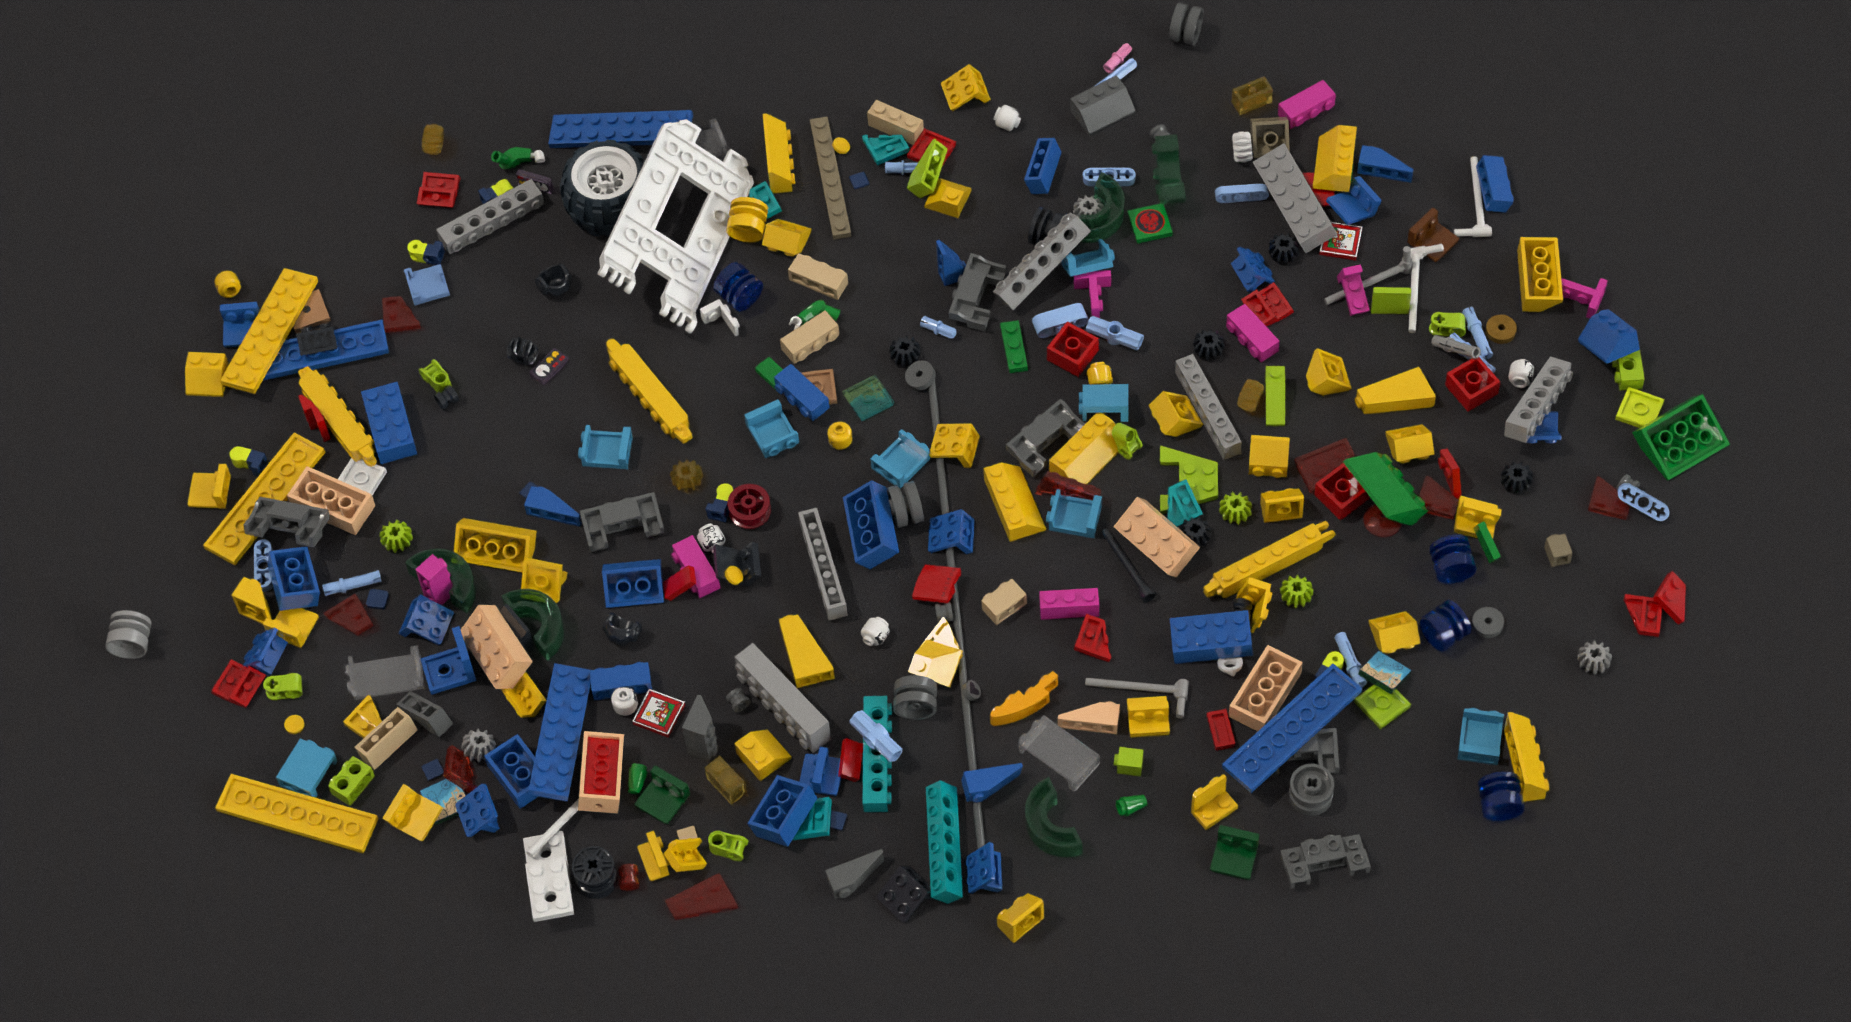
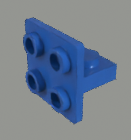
M1237 248L1240 256L1231 265L1248 292H1253L1264 281L1270 284L1275 282L1272 278L1271 270L1263 263L1264 258L1259 253H1254L1248 248Z
M275 627L257 634L252 642L254 644L252 649L244 657L245 663L243 666L247 668L248 666H253L265 675H271L288 642L276 635L278 629Z
M820 747L818 754H805L799 782L810 785L814 793L837 796L841 777H838L840 758L829 757L828 748Z
M482 783L455 804L467 837H472L480 830L495 833L500 829L497 823L498 815L486 784Z
M988 842L967 856V884L969 893L973 894L979 889L997 893L1002 890L1001 853L994 851L993 843Z

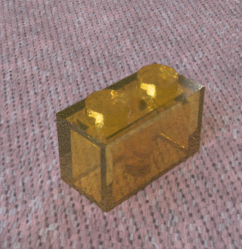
M1265 76L1232 89V104L1239 115L1271 103L1273 89Z
M721 756L704 767L706 778L731 805L747 793L744 780Z

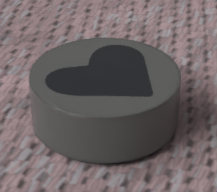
M969 680L962 685V693L966 699L974 701L980 697L981 690L975 681Z

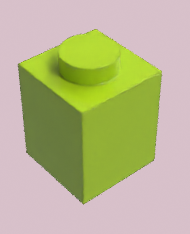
M1120 747L1119 754H1115L1114 766H1117V774L1141 776L1144 750Z

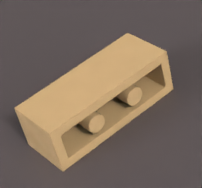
M875 100L867 112L868 126L891 136L902 135L905 141L914 145L924 129L922 119L878 100Z
M798 253L788 269L790 281L836 300L839 299L848 285L847 273L843 270L835 269L825 262L816 261L807 255L804 256Z
M823 311L781 338V350L794 364L803 361L809 354L820 350L828 342L834 341L839 336V326L826 311Z
M397 707L359 742L355 749L362 760L375 770L418 729L410 716Z

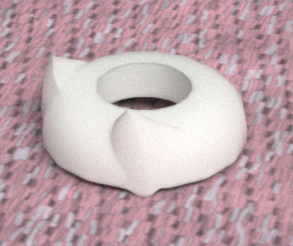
M1240 657L1219 658L1217 665L1222 672L1234 677L1236 672L1241 670L1243 661ZM1228 664H1233V665H1235L1234 667H1231V668L1226 667V665H1228Z

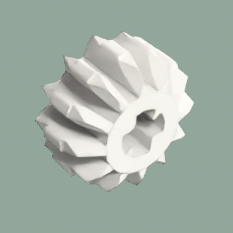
M1244 131L1234 133L1232 139L1235 161L1241 163L1251 161L1253 158L1251 134Z

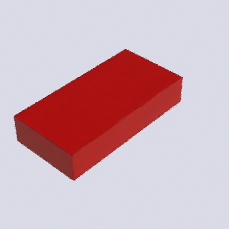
M686 566L663 582L665 599L671 601L696 584L693 566Z
M1227 710L1207 712V720L1215 750L1235 747Z
M847 738L842 741L838 777L853 782L859 780L863 754L862 743Z

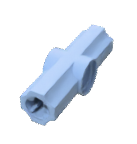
M1092 316L1086 326L1087 332L1107 339V342L1111 345L1121 344L1138 350L1144 339V335L1124 328L1118 321L1108 322Z
M863 710L857 711L849 720L850 724L863 736L864 741L870 748H876L889 762L899 758L903 752L902 748L889 737V733L880 723L876 724Z

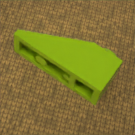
M936 139L931 141L910 176L907 189L919 198L934 192L948 148Z
M1266 366L1265 369L1266 426H1285V366Z

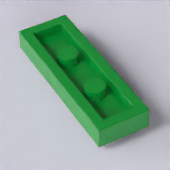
M1019 320L1000 323L1009 373L1028 371Z

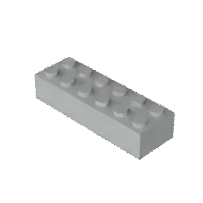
M1285 143L1253 161L1305 253L1338 235Z
M754 643L735 656V668L738 673L736 676L742 684L746 683L753 696H758L762 700L763 706L767 710L771 709L774 712L776 720L779 723L783 722L787 726L788 732L793 737L796 736L799 739V743L805 750L809 749L814 753L831 740L829 721Z

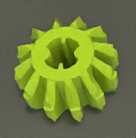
M1233 491L1231 496L1225 494L1224 500L1220 501L1219 513L1223 515V520L1229 519L1230 524L1236 521L1238 525L1240 520L1246 522L1247 517L1251 515L1252 503L1248 501V496L1242 497L1241 492L1235 495Z
M396 520L392 524L389 521V526H383V531L380 532V541L386 550L390 551L393 549V552L396 553L398 549L404 551V546L410 547L409 541H412L413 536L411 528L405 522L400 523Z
M1298 574L1295 578L1289 576L1288 581L1284 580L1280 588L1282 601H1287L1288 606L1294 604L1295 608L1299 604L1304 607L1306 602L1310 603L1314 592L1312 583L1307 582L1306 576L1299 579Z

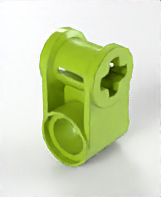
M1435 312L1431 316L1429 332L1434 336H1450L1455 332L1459 337H1462L1466 334L1465 315L1462 313Z
M435 359L425 368L418 370L421 377L436 392H442L446 386L451 385L448 373Z
M1117 423L1113 427L1112 437L1115 440L1118 452L1125 459H1131L1132 454L1143 446L1136 429L1122 423Z
M290 673L287 675L270 676L264 680L263 686L270 700L295 699L302 696V678L300 674Z
M713 831L708 838L709 849L712 854L734 861L743 860L744 856L742 854L749 842L745 837L722 831ZM715 841H721V842H722V844H720V845H715V844H713V843H714Z

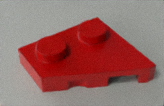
M1447 448L1440 450L1441 458H1438L1439 467L1443 469L1453 499L1458 500L1462 496L1460 468Z
M1625 594L1624 602L1638 634L1659 637L1662 614L1660 605L1651 597Z
M1086 614L1074 650L1109 662L1111 653L1109 654V641L1105 631V620Z

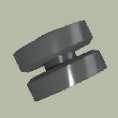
M1178 2L1171 20L1169 40L1180 42L1183 38L1185 44L1195 46L1202 27L1204 9L1193 6L1189 12L1188 4Z
M914 481L903 484V495L897 485L887 487L891 514L897 528L907 526L908 515L914 524L924 522L922 505Z
M910 675L896 680L894 683L895 698L893 701V711L896 715L910 720H922L934 716L937 708V701L935 699L937 697V683L933 679L919 675Z
M1305 764L1297 768L1291 776L1289 785V801L1299 813L1308 816L1319 815L1325 812L1331 806L1333 799L1334 779L1331 773L1323 766L1317 764Z

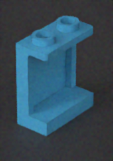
M1099 239V250L1072 255L1070 252L1061 261V264L1070 277L1113 267L1112 261L1115 260L1113 250H1110L1109 245L1102 239Z
M1128 384L1083 385V392H1079V414H1083V421H1087V413L1121 412V422H1128Z
M778 399L744 414L746 426L765 458L775 456L779 452L787 448H793L799 443L798 433L791 427Z
M586 425L585 431L581 433V442L583 444L578 450V458L581 459L582 466L628 469L633 439L631 427H623V432L594 431L591 430L590 425Z
M901 429L898 439L880 456L875 454L870 458L871 468L901 489L903 484L908 482L930 460L929 448L926 444L918 442L911 433H906Z
M1057 489L1056 494L1051 496L1050 506H1052V509L1047 512L1046 516L1049 530L1094 538L1102 508V496L1094 495L1093 500L1061 495V490Z
M1465 708L1457 760L1498 765L1504 714L1497 711L1488 712L1477 708Z
M299 739L276 776L279 785L290 791L316 798L318 795L316 791L318 784L331 763L334 765L337 763L335 753L330 748L319 747L311 740Z

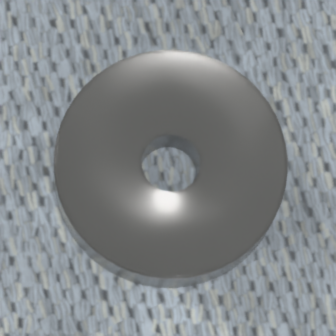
M927 361L914 362L905 373V380L908 385L918 391L930 387L936 377L934 368Z
M1483 607L1474 613L1472 628L1476 634L1483 638H1493L1502 632L1504 617L1500 611L1492 607Z

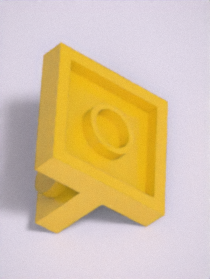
M1460 496L1454 532L1477 538L1473 528L1485 521L1493 539L1495 524L1501 516L1502 509H1498V505Z
M525 558L523 560L520 596L558 603L561 585L567 579V572L562 571L563 565Z
M1166 696L1127 699L1130 737L1170 735L1169 705Z

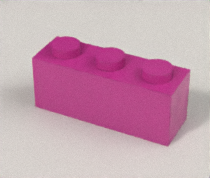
M1322 80L1279 103L1278 115L1279 117H1287L1289 128L1292 129L1295 126H1300L1310 118H1315L1319 113L1331 109L1335 105L1336 94Z
M1243 304L1227 315V329L1238 337L1239 342L1243 346L1245 345L1249 349L1250 354L1261 363L1279 352L1280 341L1246 304Z
M693 535L672 545L673 553H671V556L676 564H680V570L688 565L694 567L696 584L690 588L693 593L696 592L699 598L720 589L719 579L716 578L713 568Z
M432 554L415 570L424 596L443 605L454 595L453 583L450 580L451 575L447 571L446 562Z
M1098 588L1039 591L1041 620L1085 617L1086 614L1095 617L1099 616Z

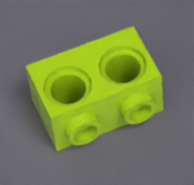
M352 756L349 761L343 764L342 770L338 775L330 780L328 787L333 796L351 806L375 775L372 767Z

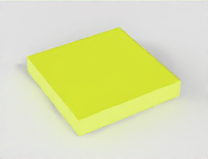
M1628 387L1615 420L1640 428L1658 417L1665 399Z

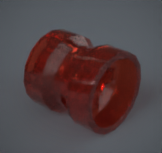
M635 864L621 865L618 868V873L621 877L619 880L620 889L632 891L639 888V879L637 878L639 874L638 866Z

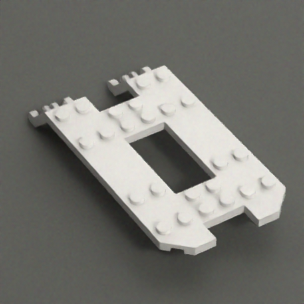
M685 119L675 123H665L661 126L599 258L600 269L598 275L603 278L609 271L611 275L608 278V282L613 283L617 277L615 286L620 287L623 281L626 282L624 292L630 294L636 284L635 271L639 262L668 280L660 298L662 308L659 314L666 317L670 310L673 313L670 321L674 323L677 320L676 325L679 327L687 321L688 324L685 327V331L691 334L697 324L695 312L730 237L726 233L728 218L730 217L731 201L738 197H748L754 181L752 175H749L746 158L734 150L730 149L722 162L695 144L701 129ZM679 176H682L708 193L684 248L655 230Z

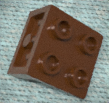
M1431 208L1409 229L1407 243L1414 248L1443 244V251L1426 255L1432 261L1438 262L1459 241V237L1438 223V211L1435 208Z

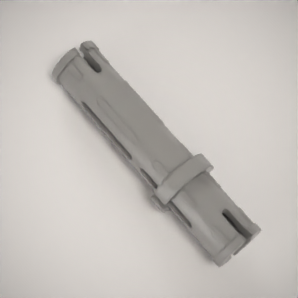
M1435 335L1431 341L1432 346L1442 348L1445 352H1455L1477 359L1481 353L1479 347L1455 341L1451 337L1444 338Z

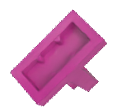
M1361 264L1343 268L1337 276L1338 283H1342L1350 316L1370 311L1360 276L1363 272Z
M1111 270L1093 271L1074 276V289L1089 288L1092 316L1100 318V311H1103L1102 300H1099L1098 296L1101 295V287H1111Z
M1561 278L1563 298H1570L1581 304H1588L1586 317L1591 318V316L1595 315L1606 291L1608 280L1600 278L1597 288L1593 289Z

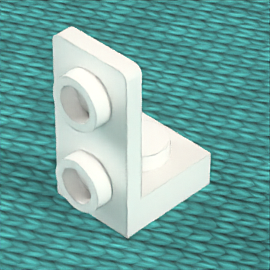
M720 299L700 309L701 318L705 324L713 322L722 316L735 336L739 335L738 328L740 325L737 319L731 317L728 306L726 304L723 305Z

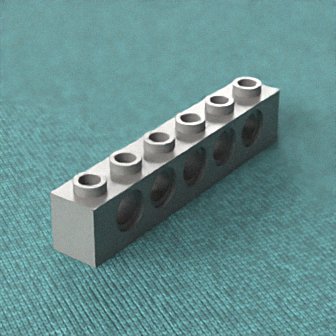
M530 179L436 229L440 242H443L449 254L457 252L468 244L476 242L483 236L491 234L498 228L506 226L513 220L521 218L530 211L544 205L542 193L533 180Z
M1072 213L1066 214L1062 217L1060 223L1048 232V236L1044 240L1039 241L1035 245V249L1030 254L1025 255L1022 262L1009 272L1007 278L996 285V289L993 292L1008 308L1014 310L1090 232L1089 228L1077 215ZM1069 230L1068 236L1064 238L1065 231ZM1056 243V248L1051 251V246ZM1043 256V261L1038 264L1039 258ZM1030 269L1029 276L1025 277L1026 271ZM1017 283V288L1012 290L1013 284Z
M1191 354L1176 360L1175 373L1223 460L1241 454L1242 442L1194 355Z
M1549 357L1506 420L1504 436L1525 443L1530 436H1534L1536 427L1542 424L1544 415H1548L1552 403H1556L1559 393L1564 391L1566 383L1572 379L1573 371H1571L1570 362Z
M813 508L798 512L801 530L828 620L848 616L846 602L818 510Z

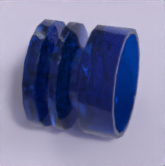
M733 262L720 272L713 288L714 292L724 300H727V303L735 310L744 311L759 298L763 289V282L750 273L741 263Z
M1448 535L1439 538L1430 545L1429 552L1434 564L1436 578L1439 582L1443 584L1459 583L1471 578L1476 573L1477 567L1466 536Z
M1449 599L1438 605L1435 611L1431 610L1419 618V625L1423 635L1440 652H1444L1453 646L1455 640H1462L1472 630L1464 611L1458 604Z
M1495 772L1480 778L1478 789L1482 799V814L1485 819L1506 821L1517 818L1524 813L1523 796L1520 794L1522 792L1520 777L1516 773Z

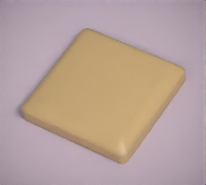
M694 826L677 830L679 840L698 838Z

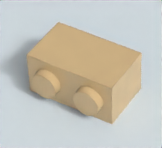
M1010 579L1008 582L1001 583L994 592L988 593L983 597L982 610L998 625L1027 604V594L1013 579Z

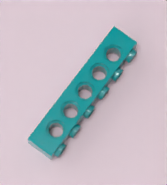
M864 696L863 711L876 724L880 723L888 733H892V721H888V715H892V703H888V697ZM878 716H879V717H882V718L879 719V720H875V719H874L875 717H878ZM863 739L864 812H888V804H892L891 792H888V786H892V776L888 774V768H892V762H889L882 754L874 755L875 752L879 751L876 748H870ZM875 770L882 771L880 773H874ZM875 788H881L880 791H873Z
M940 780L926 787L931 898L949 904L963 897L957 787Z

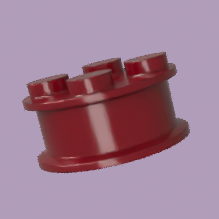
M744 484L735 488L728 497V509L732 522L743 529H755L765 524L771 514L770 499L766 490L756 484Z

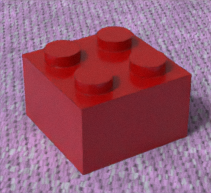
M1066 322L1047 347V360L1079 377L1099 351V338Z
M1478 357L1477 359L1472 358L1448 372L1445 386L1468 412L1499 393L1500 381Z
M1344 463L1315 484L1314 495L1339 520H1342L1369 499L1367 492Z

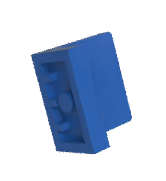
M1360 176L1354 177L1349 192L1328 197L1326 200L1347 225L1375 216L1382 201Z
M257 302L220 305V313L224 321L223 346L225 348L241 345L260 311Z
M1549 411L1548 415L1545 414L1542 424L1536 427L1534 436H1530L1526 443H1537V440H1545V443H1556L1557 440H1561V435L1558 432V412Z
M962 509L931 518L928 551L933 553L956 546L965 554L973 553L975 519Z
M420 594L412 601L398 634L406 637L410 633H415L440 645L454 612Z

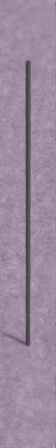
M935 380L928 387L933 435L937 425L940 424ZM936 458L943 515L949 513L944 458ZM953 547L946 549L947 567H955ZM956 582L951 604L955 638L960 650H963L958 670L969 771L977 770L970 701L962 693V685L968 680ZM973 802L977 848L979 849L985 845L981 802Z

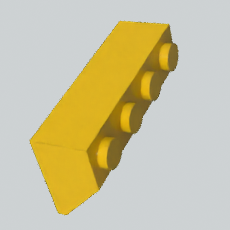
M763 114L770 190L773 194L793 192L792 184H795V175L791 173V170L794 169L793 158L789 159V155H793L792 145L788 144V140H791L790 129L786 130V122L768 114Z
M1338 125L1319 136L1313 181L1314 189L1350 191L1357 127Z
M1520 237L1517 253L1522 312H1542L1563 302L1558 238Z
M1096 413L1049 460V472L1079 493L1119 453L1115 440L1112 437V430L1116 425L1114 421L1103 413Z
M1001 462L984 468V481L1009 541L1045 531L1046 527L1020 466Z
M463 518L456 523L453 560L522 572L523 560L525 558L532 559L537 531Z
M1508 712L1504 734L1520 800L1525 802L1545 799L1546 792L1549 791V783L1543 776L1545 768L1543 761H1540L1538 756L1540 755V746L1538 743H1535L1534 725L1531 726L1529 718Z

